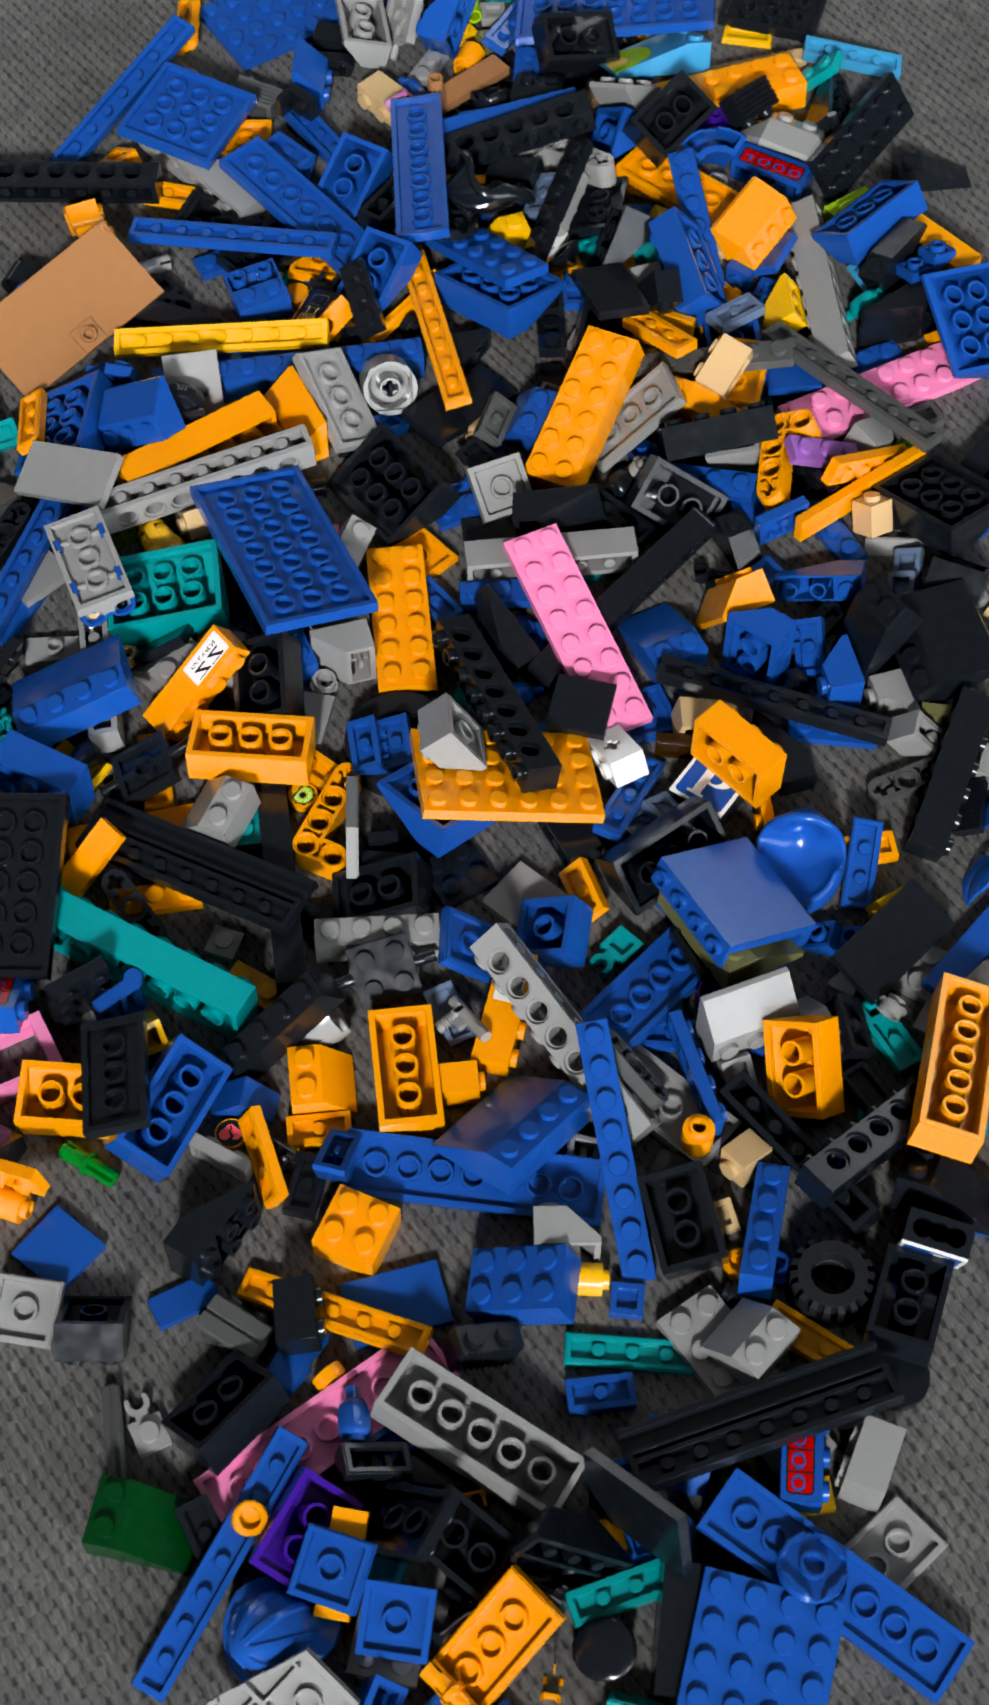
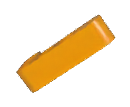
M808 409L775 414L779 438L761 442L756 494L765 511H770L790 500L793 465L789 463L784 439L790 434L821 438V429L813 413Z
M349 762L341 763L334 769L292 841L296 865L329 880H332L333 873L346 870V850L342 845L332 841L346 818V776H357L359 794L362 789L361 775L353 773L352 763ZM304 850H311L308 853L302 852ZM338 861L336 864H330L329 862Z

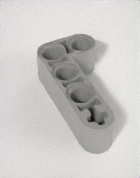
M567 138L518 154L517 157L542 159L545 172L549 169L557 171L567 145L575 140ZM593 148L584 172L590 178L588 184L598 188L612 187L617 182L614 157L610 153Z

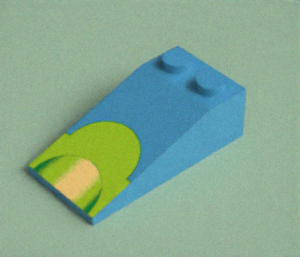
M697 31L663 33L620 50L621 58L619 60L600 64V66L616 79L677 75L681 70L686 74L702 73L710 70L712 42Z

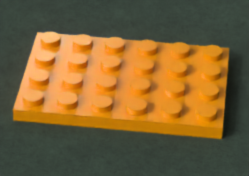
M410 728L409 741L422 819L603 824L605 810L587 737L568 733L542 732L562 764L557 788L523 793L517 782L513 781L506 763L500 759L499 751L494 743L489 740L486 730H483L487 768L479 771L439 768L431 759L427 760L424 758L419 749L420 733L418 729Z

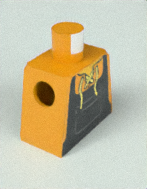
M311 287L292 320L328 318L330 342L353 315L349 302L342 294Z

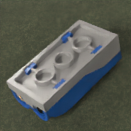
M98 505L44 525L81 622L83 621L86 626L95 627L103 624L110 615L124 616L135 609V595Z

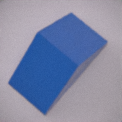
M243 1076L225 1082L213 1102L211 1115L239 1119L250 1106L260 1105L266 1124L274 1125L280 1094L248 1076Z
M330 1128L313 1162L312 1170L320 1179L350 1185L362 1135Z

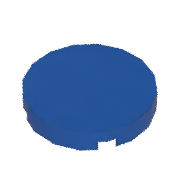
M806 1531L798 1532L785 1541L777 1555L776 1571L779 1581L790 1595L802 1602L810 1604L827 1603L840 1594L848 1580L849 1571L846 1554L835 1540L823 1533L805 1534Z

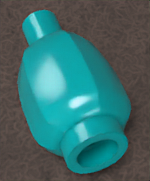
M870 288L855 297L850 303V309L846 311L848 322L853 319L861 320L862 311L868 305H873L883 299L886 293L881 288Z

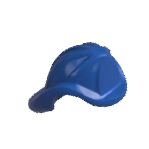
M803 807L772 818L760 831L755 848L806 912L816 911L826 905L838 890L846 868L847 847L840 829L818 811Z
M269 1575L260 1577L243 1585L234 1594L227 1607L223 1622L225 1655L231 1669L242 1681L259 1674L307 1647L324 1661L339 1640L343 1622L313 1616L315 1603L287 1594L288 1587Z

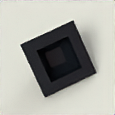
M573 239L559 247L548 265L550 267L575 266L578 241Z

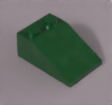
M102 1474L82 1538V1545L87 1554L189 1576L194 1557L173 1509L191 1500L138 1481Z

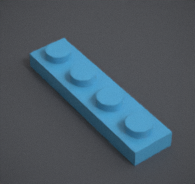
M806 35L804 39L802 61L818 63L825 54L830 55L839 50L845 56L840 69L876 77H882L885 73L893 72L897 81L901 75L902 55Z

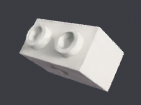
M619 724L606 730L604 741L587 738L594 767L597 766L602 777L605 780L609 779L616 788L649 774L643 749Z

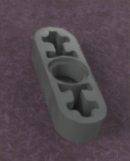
M927 757L872 779L868 784L867 799L873 805L886 806L921 792L928 775V767L931 766L934 757ZM902 777H908L915 784L912 787H904L898 780ZM876 788H879L881 791L886 790L885 796H882L881 793L875 794Z
M609 1028L618 1075L646 1107L654 1111L669 1100L667 1090L620 1035Z

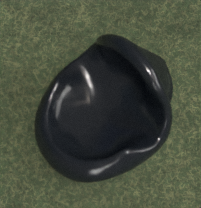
M462 150L459 153L460 165L447 181L448 199L459 209L469 210L475 215L497 213L507 208L514 201L523 202L528 205H533L536 202L533 191L528 187L509 184L499 180H492L480 185L475 177L472 155L467 150Z

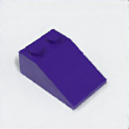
M297 1466L268 1517L267 1525L261 1532L248 1563L286 1587H289L309 1522L330 1528L334 1506L361 1511L364 1504L307 1467Z

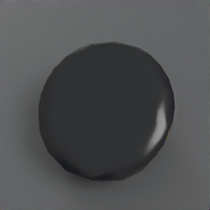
M613 1616L596 1617L586 1622L577 1631L572 1643V1657L577 1669L587 1678L600 1682H613L624 1676L634 1664L637 1657L636 1639L632 1629L623 1620Z

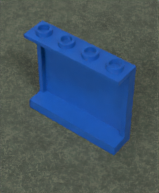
M747 837L663 856L660 858L650 878L718 968L724 966L729 954L791 938L796 946H803L816 926L814 920Z

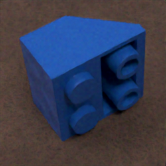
M273 258L222 275L239 322H252L266 318L267 321H276L294 316L290 294Z

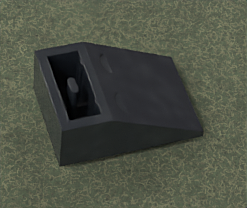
M907 281L901 288L894 292H889L883 299L873 305H868L862 311L856 344L858 349L868 348L891 339L896 344L918 341L924 337V334L936 328L922 281L914 284Z
M597 484L513 493L512 521L517 537L555 523L560 533L593 530L607 522Z
M249 1181L180 1218L163 1241L171 1271L188 1281L192 1280L202 1287L208 1280L214 1282L218 1279L223 1269V1263L229 1255L234 1256L240 1249L242 1237L248 1229H255L260 1222L261 1209L254 1182Z

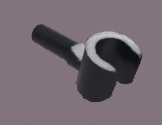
M705 563L694 565V573H703L695 575V581L699 584L734 573L733 571H709V567Z

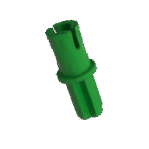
M67 1140V1143H64L59 1150L58 1157L76 1167L82 1176L88 1174L109 1187H113L120 1177L119 1171L99 1160L97 1153H90L71 1140Z

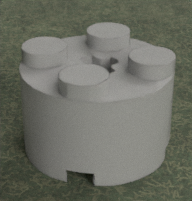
M380 354L368 359L363 364L359 375V387L368 405L376 412L387 416L402 413L415 400L418 391L417 380L404 359L393 354ZM387 381H392L389 384V388L385 389L383 385H386Z

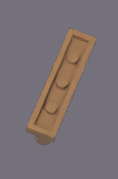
M492 54L444 84L442 74L433 72L428 75L427 94L441 93L444 115L469 100L470 93L487 89L507 77L510 67L496 55Z

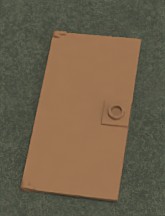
M100 220L0 302V370L24 397L41 387L47 390L85 357L89 356L114 334V329H120L160 297L164 290L111 232L110 228Z

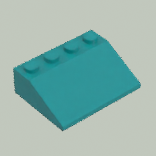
M214 539L119 557L136 598V607L131 613L124 616H108V631L111 636L119 634L123 646L148 644L186 624H189L193 630V635L208 632L213 624L226 629L231 628L229 602L220 551Z

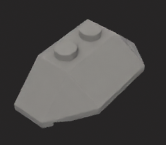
M784 111L774 112L757 120L755 124L745 130L741 129L739 131L747 137L745 141L806 163L809 157L826 140L823 130L817 128V124L807 120L800 122L793 119L794 116Z

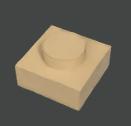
M727 1197L715 1201L724 1236L741 1231L731 1198Z

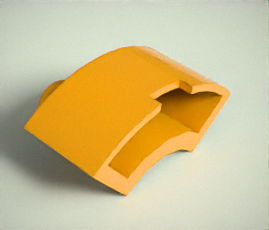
M95 198L72 204L62 209L72 236H78V239L100 220L107 225L106 220H104L103 208L100 203H96ZM109 226L111 232L115 235L113 227Z

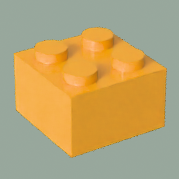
M340 1184L311 1240L313 1255L366 1277L376 1275L402 1223L401 1209Z

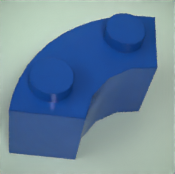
M725 127L700 129L692 133L675 152L693 147L697 166L710 163L725 168L735 157L747 137L738 131Z

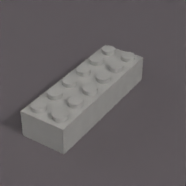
M412 1347L374 1402L370 1413L371 1418L531 1521L545 1508L554 1506L561 1509L585 1469L583 1456Z

